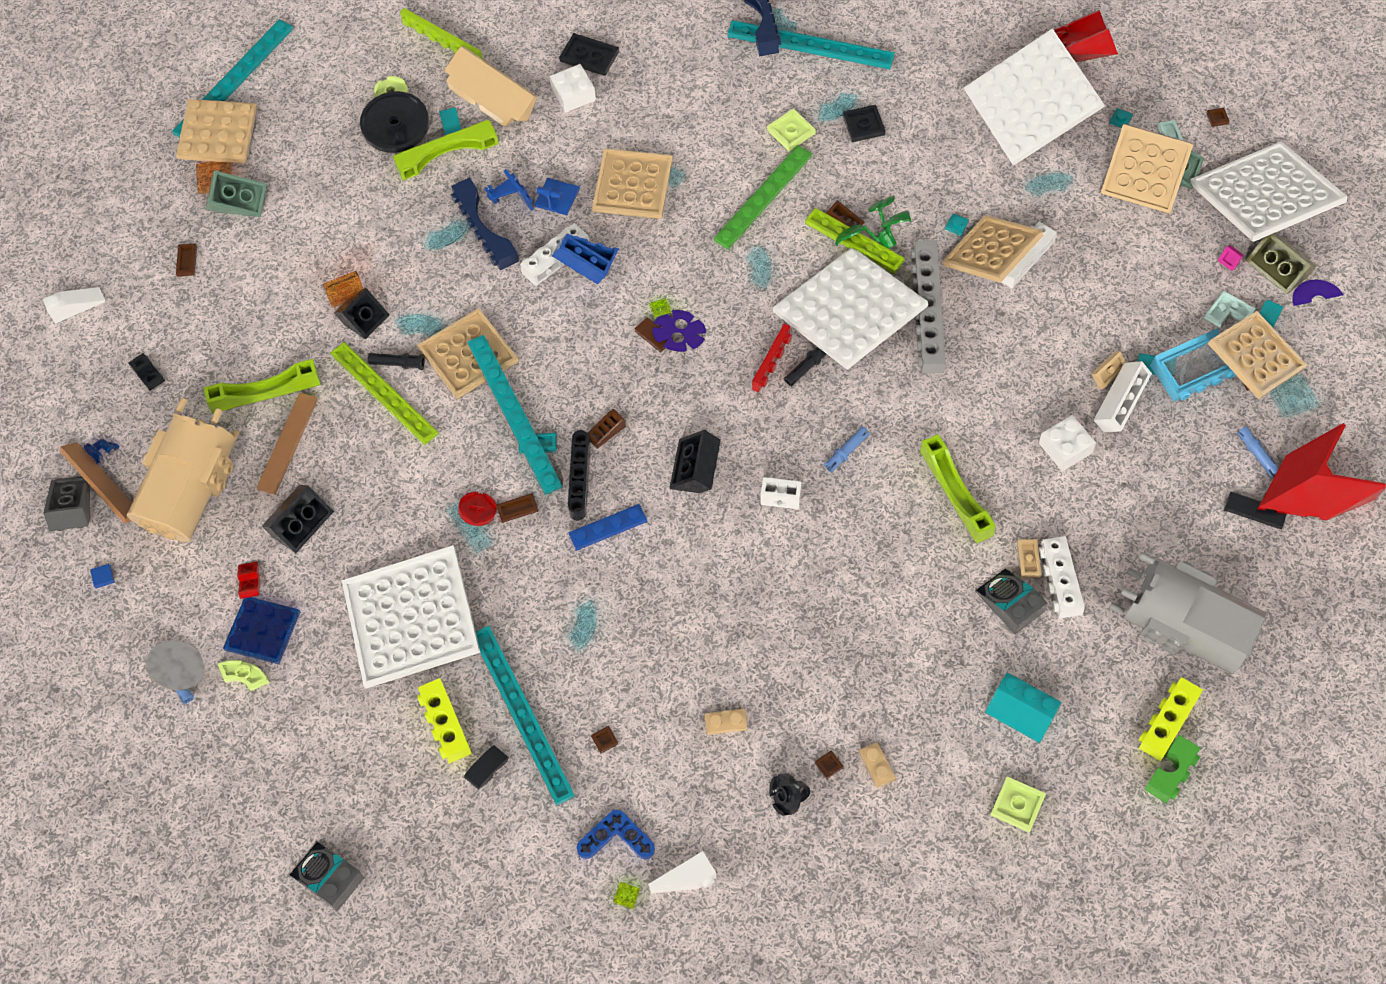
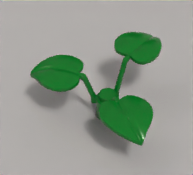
M892 195L879 200L868 208L869 212L879 211L882 221L881 226L884 229L878 231V236L865 225L861 226L858 224L842 231L838 235L835 244L838 246L843 240L865 230L876 242L880 241L882 246L889 249L896 245L890 225L911 222L910 212L908 210L902 211L885 221L882 208L890 205L895 200V196Z

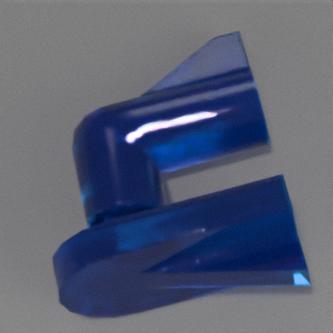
M100 439L93 445L89 443L84 445L86 452L93 457L97 464H101L100 459L104 462L103 456L99 452L100 449H104L110 454L112 449L116 451L120 448L118 444L107 442L105 439Z

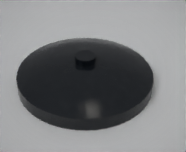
M400 91L387 92L375 97L365 106L360 117V128L363 137L373 148L382 152L398 153L409 150L422 141L429 128V115L424 103L416 96Z

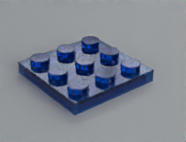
M252 597L244 598L223 646L224 651L280 665L301 611L296 608Z

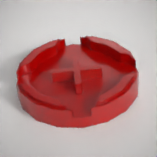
M476 491L466 493L458 505V513L461 519L473 526L487 525L494 520L496 515V503L486 493L481 494Z

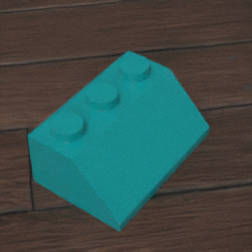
M1007 672L985 713L1040 743L1058 713L1062 702Z

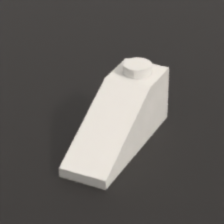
M99 287L62 291L43 299L46 309L55 323L106 302Z
M702 851L649 883V890L651 893L699 889L702 886L707 888L715 882L714 879L717 878L716 871Z

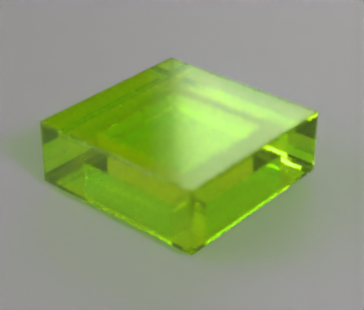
M666 298L649 303V308L654 318L672 313Z
M620 882L613 903L633 910L640 893V888Z

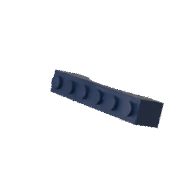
M744 0L745 4L757 10L762 17L761 24L755 32L759 57L779 53L781 38L780 35H777L778 28L777 24H775L771 3H768L769 0Z
M469 177L452 185L453 193L451 198L453 202L459 204L458 208L462 216L466 215L467 224L470 228H474L476 239L483 242V250L486 254L489 253L491 255L490 260L493 266L497 265L499 270H503L519 262L517 251L510 240L493 233L480 220L478 216L480 198L478 189Z

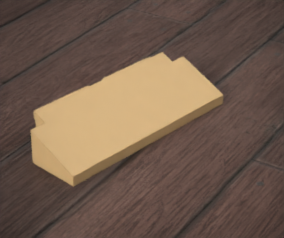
M461 46L444 70L450 75L446 80L449 89L471 104H480L479 109L502 126H508L509 123H513L514 119L516 121H527L538 96L466 47Z

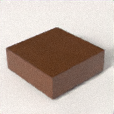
M1224 108L1207 110L1206 114L1211 127L1229 124V118Z
M609 726L591 735L600 754L618 745V741Z
M832 750L815 761V765L826 779L844 768Z

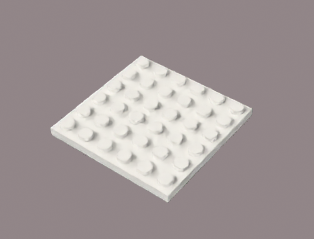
M1053 29L964 87V90L1013 165L1019 163L1105 107Z
M1282 141L1190 179L1193 188L1253 242L1347 202V195Z
M850 248L773 307V312L848 370L927 308L928 301L862 253Z
M454 546L342 580L363 685L366 689L481 653Z

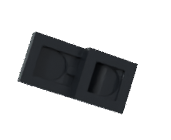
M144 353L128 362L149 391L165 381Z
M493 745L465 773L464 778L479 790L493 778L497 770L507 763L509 757Z

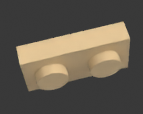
M1115 351L1091 373L1100 389L1106 388L1118 376L1122 366L1126 363L1120 351Z
M1037 539L1017 540L1020 579L1040 578L1041 567Z
M745 708L704 714L707 735L748 730Z
M878 742L859 750V754L876 788L896 780Z

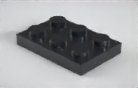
M573 33L559 56V60L572 66L581 64L585 70L606 76L619 53V47Z

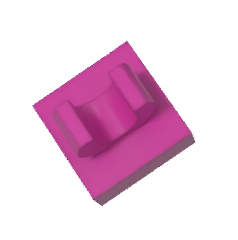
M1228 245L1218 261L1233 271L1244 257V254Z

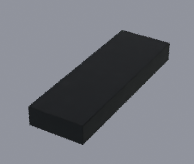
M1231 491L1224 511L1280 530L1283 528L1287 515L1278 513L1276 510L1257 509L1261 501Z

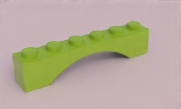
M488 119L407 151L393 155V159L402 181L419 175L430 161L446 152L464 148L485 150L499 143L497 134Z
M309 359L295 363L284 372L262 381L243 384L218 383L203 388L206 403L212 414H214L216 409L225 411L320 386L321 383L314 360Z
M936 434L923 440L920 448L921 455L975 543L978 544L993 537L996 525L988 512L976 502L964 485L954 466L949 450L940 435Z

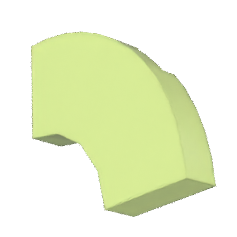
M229 660L218 663L225 682L240 681L246 684L251 691L270 683L264 672L254 664L252 665L242 660Z

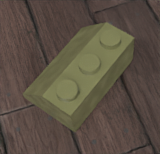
M1276 232L1264 237L1246 259L1249 264L1286 294H1289L1306 280L1317 267L1316 264Z

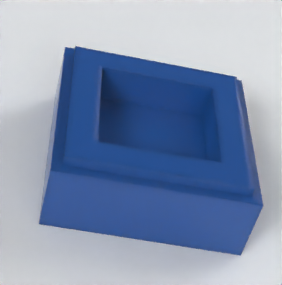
M110 564L90 569L93 585L96 589L115 583Z

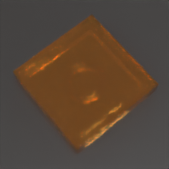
M210 161L196 164L198 193H208L214 170L232 175L231 162Z
M357 271L323 283L332 308L343 304L346 300L363 290Z

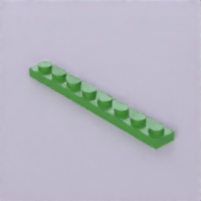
M797 145L714 237V241L729 250L812 157V153Z

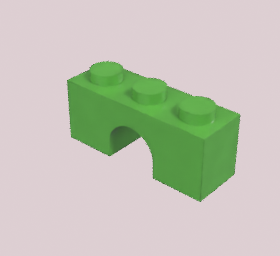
M1178 735L1165 758L1174 763L1176 771L1166 772L1158 767L1144 790L1166 804L1170 798L1174 800L1180 791L1177 788L1180 781L1185 783L1190 775V772L1187 771L1189 766L1195 767L1201 756L1197 755L1201 748Z

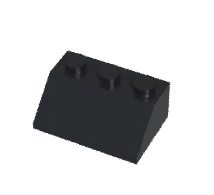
M706 430L680 438L669 489L693 493L711 490L721 439Z
M299 485L266 520L262 527L275 540L296 554L334 511L308 485Z

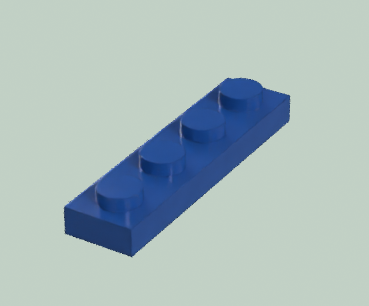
M637 504L568 533L577 551L647 522V518L640 504Z

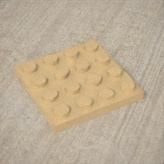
M188 99L176 153L177 159L246 163L257 111L256 103Z
M1123 124L1101 193L1170 213L1194 143Z
M604 148L592 206L593 212L662 219L673 155Z
M985 215L942 262L945 267L1001 283L1044 235L1040 229Z
M479 308L417 345L420 352L424 354L426 360L456 399L487 382L467 341L484 334L503 371L519 362L518 357Z
M1255 311L1208 342L1209 346L1258 399L1308 366L1258 311Z

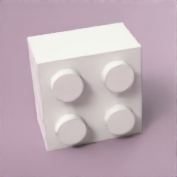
M581 64L549 76L551 89L564 112L596 100L595 88Z
M1071 415L1041 434L1039 444L1060 470L1064 471L1092 454L1096 442L1076 418Z

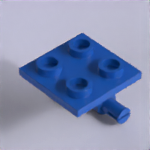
M507 169L504 170L508 178L505 182L495 189L488 185V188L485 187L488 199L492 200L495 204L499 203L500 197L517 192L531 211L534 210L531 205L533 201L528 195L527 190L519 183L515 174H510Z
M547 178L544 186H538L537 188L539 196L534 206L567 216L580 190V186Z

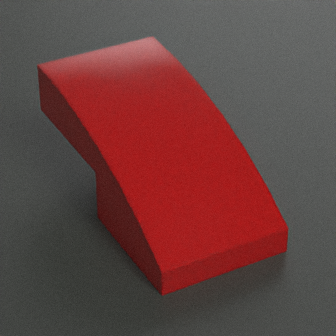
M258 561L238 565L239 598L259 596L260 577Z

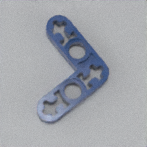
M621 810L611 811L578 842L576 847L577 853L581 858L590 859L614 836L618 835L641 859H650L655 853L653 842ZM614 816L617 818L621 816V823L618 824L616 822L615 824H613L611 826L613 831L611 832L609 827L605 824L608 823V825L610 826L614 822ZM603 829L607 831L608 835L605 839L600 840L596 837V833ZM628 830H635L637 837L633 840H628L625 834ZM593 837V840L599 845L595 846L593 843L590 846L591 851L589 853L586 851L582 853V846H589L592 843L590 838ZM641 837L643 838V839L641 840V843H642L645 847H647L648 845L650 846V847H649V851H650L649 853H647V852L641 853L642 848H641V846L638 844V842H639V840H640Z

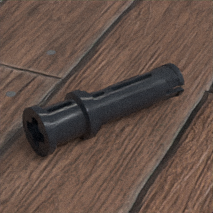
M818 347L810 350L807 353V357L783 378L784 381L792 387L814 365H819L821 359L827 354Z
M369 353L368 364L402 366L404 369L418 368L423 370L425 356L424 354L409 355V353H404L403 355Z

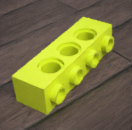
M1182 677L1178 683L1173 682L1168 690L1171 695L1168 699L1164 697L1158 707L1161 709L1159 715L1154 713L1148 723L1151 725L1150 730H1144L1140 736L1139 741L1142 743L1139 749L1161 761L1203 689ZM1174 699L1181 700L1183 705L1177 704ZM1165 715L1171 716L1174 721L1167 720ZM1155 732H1161L1164 737H1158Z
M441 678L418 687L420 694L417 695L421 707L425 706L427 709L424 715L428 724L432 723L434 726L431 732L435 742L439 740L441 743V747L438 749L442 759L447 758L450 764L471 755V750ZM434 702H440L437 707H431ZM441 719H448L445 724H438ZM449 736L455 737L453 741L446 742Z

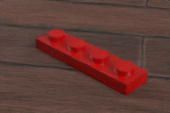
M783 324L752 380V390L759 392L762 387H766L769 373L774 372L777 365L775 362L778 358H782L785 344L788 345L792 339V334H790L791 326Z

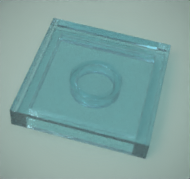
M1302 374L1290 378L1269 392L1284 419L1318 408L1320 405Z

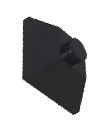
M367 288L346 300L334 312L346 327L364 339H367L390 315Z

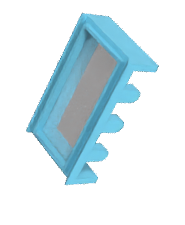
M1218 328L1154 357L1150 367L1173 402L1179 399L1185 400L1192 393H1201L1210 385L1216 386L1223 379H1231L1236 376L1208 344L1212 338L1219 335Z

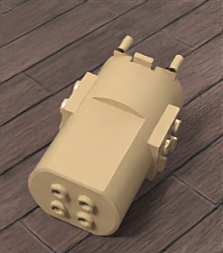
M181 398L175 411L182 413L187 400ZM216 409L211 422L217 424L223 411ZM173 413V418L166 432L158 430L157 434L152 438L149 451L144 455L142 464L148 471L131 504L127 517L149 533L159 534L170 540L190 542L211 495L219 497L225 488L228 475L233 471L234 463L230 460L229 455L239 432L233 430L231 434L220 426L216 429L215 426L207 424L203 420L197 421V419Z

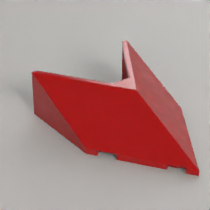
M1100 10L1054 29V32L1075 62L1118 54L1109 28L1106 29Z
M1342 423L1284 457L1257 509L1276 510L1278 513L1301 517H1319V520L1327 521L1376 500L1385 490L1386 484L1333 475L1326 463L1346 427L1345 423Z

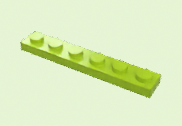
M406 8L400 11L401 21L406 27L410 26L417 33L426 35L431 41L440 43L445 49L449 48L455 54L461 46H464L483 59L481 50Z
M817 208L805 219L806 225L835 241L842 231L850 228ZM861 233L840 242V244L849 249L853 248L859 251L875 264L893 274L899 270L905 261L904 257Z

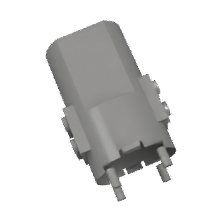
M1141 552L1139 559L1149 563L1144 572L1148 575L1145 577L1140 590L1144 591V594H1136L1126 588H1123L1121 592L1122 595L1132 599L1134 602L1135 600H1140L1138 605L1133 603L1126 615L1123 614L1125 608L1113 602L1109 608L1123 615V619L1141 627L1142 630L1139 635L1143 636L1145 641L1152 644L1157 643L1162 646L1163 650L1169 653H1177L1179 650L1184 649L1234 674L1241 667L1245 659L1251 655L1254 649L1253 644L1263 630L1261 627L1265 621L1266 612L1215 587L1217 579L1213 578L1212 574L1195 569L1189 562L1179 561L1173 566L1157 557L1153 558ZM1130 567L1126 573L1138 580L1143 575Z

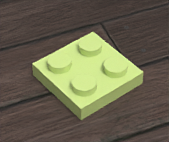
M795 109L790 110L767 126V131L788 151H791L797 145H800L816 134V129Z
M1007 776L991 816L1030 833L1046 793Z

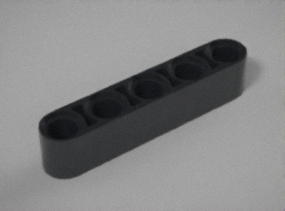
M577 430L573 433L571 444L568 510L571 519L576 521L584 519L587 512L590 441L588 433L584 430ZM575 508H581L579 511H574Z

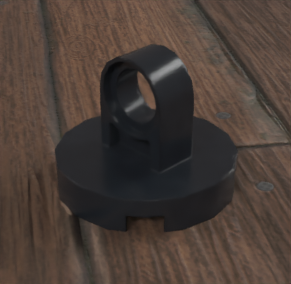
M788 773L778 774V776L772 778L769 787V794L773 796L775 801L772 804L773 808L782 816L795 814L800 807V802L805 801L809 797L810 788L804 782L796 781Z

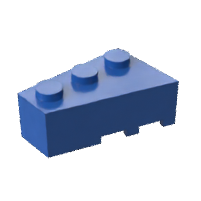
M566 234L559 241L552 257L598 285L607 275L619 248L614 247L612 249L603 246L601 243H591L587 239Z

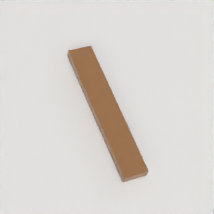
M299 393L258 483L257 489L259 491L276 495L318 401L317 397Z
M77 442L61 446V454L123 523L130 522L131 520L127 517V513L132 502Z

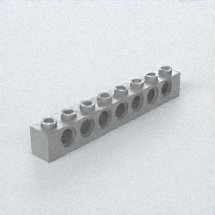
M937 240L915 241L914 248H911V259L915 261V263H912V274L916 276V278H913V289H916L917 294L927 300L928 306H930L915 316V320L919 322V324H916V335L920 337V340H917V351L921 352V356H918V367L922 368V373H944L946 361Z

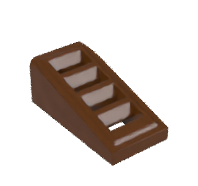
M838 200L826 213L849 227H852L851 225L854 221L857 223L856 225L860 224L861 226L865 223ZM848 218L851 219L849 223L846 222Z
M612 409L588 432L589 441L598 449L626 427L624 418L615 409ZM600 429H603L606 432V434L604 435L600 431ZM595 433L601 438L600 440L594 436Z

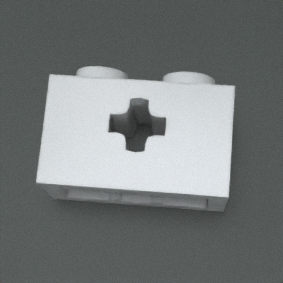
M763 477L761 505L799 509L802 482Z

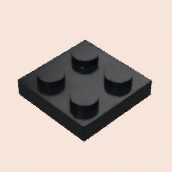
M876 105L843 111L842 116L851 142L885 136L886 131Z

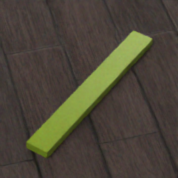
M345 342L330 352L331 356L424 446L439 434L430 423Z

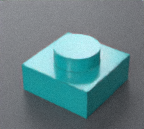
M1116 108L1109 124L1122 128L1123 124H1129L1133 114Z
M953 213L945 230L962 236L969 223V219Z

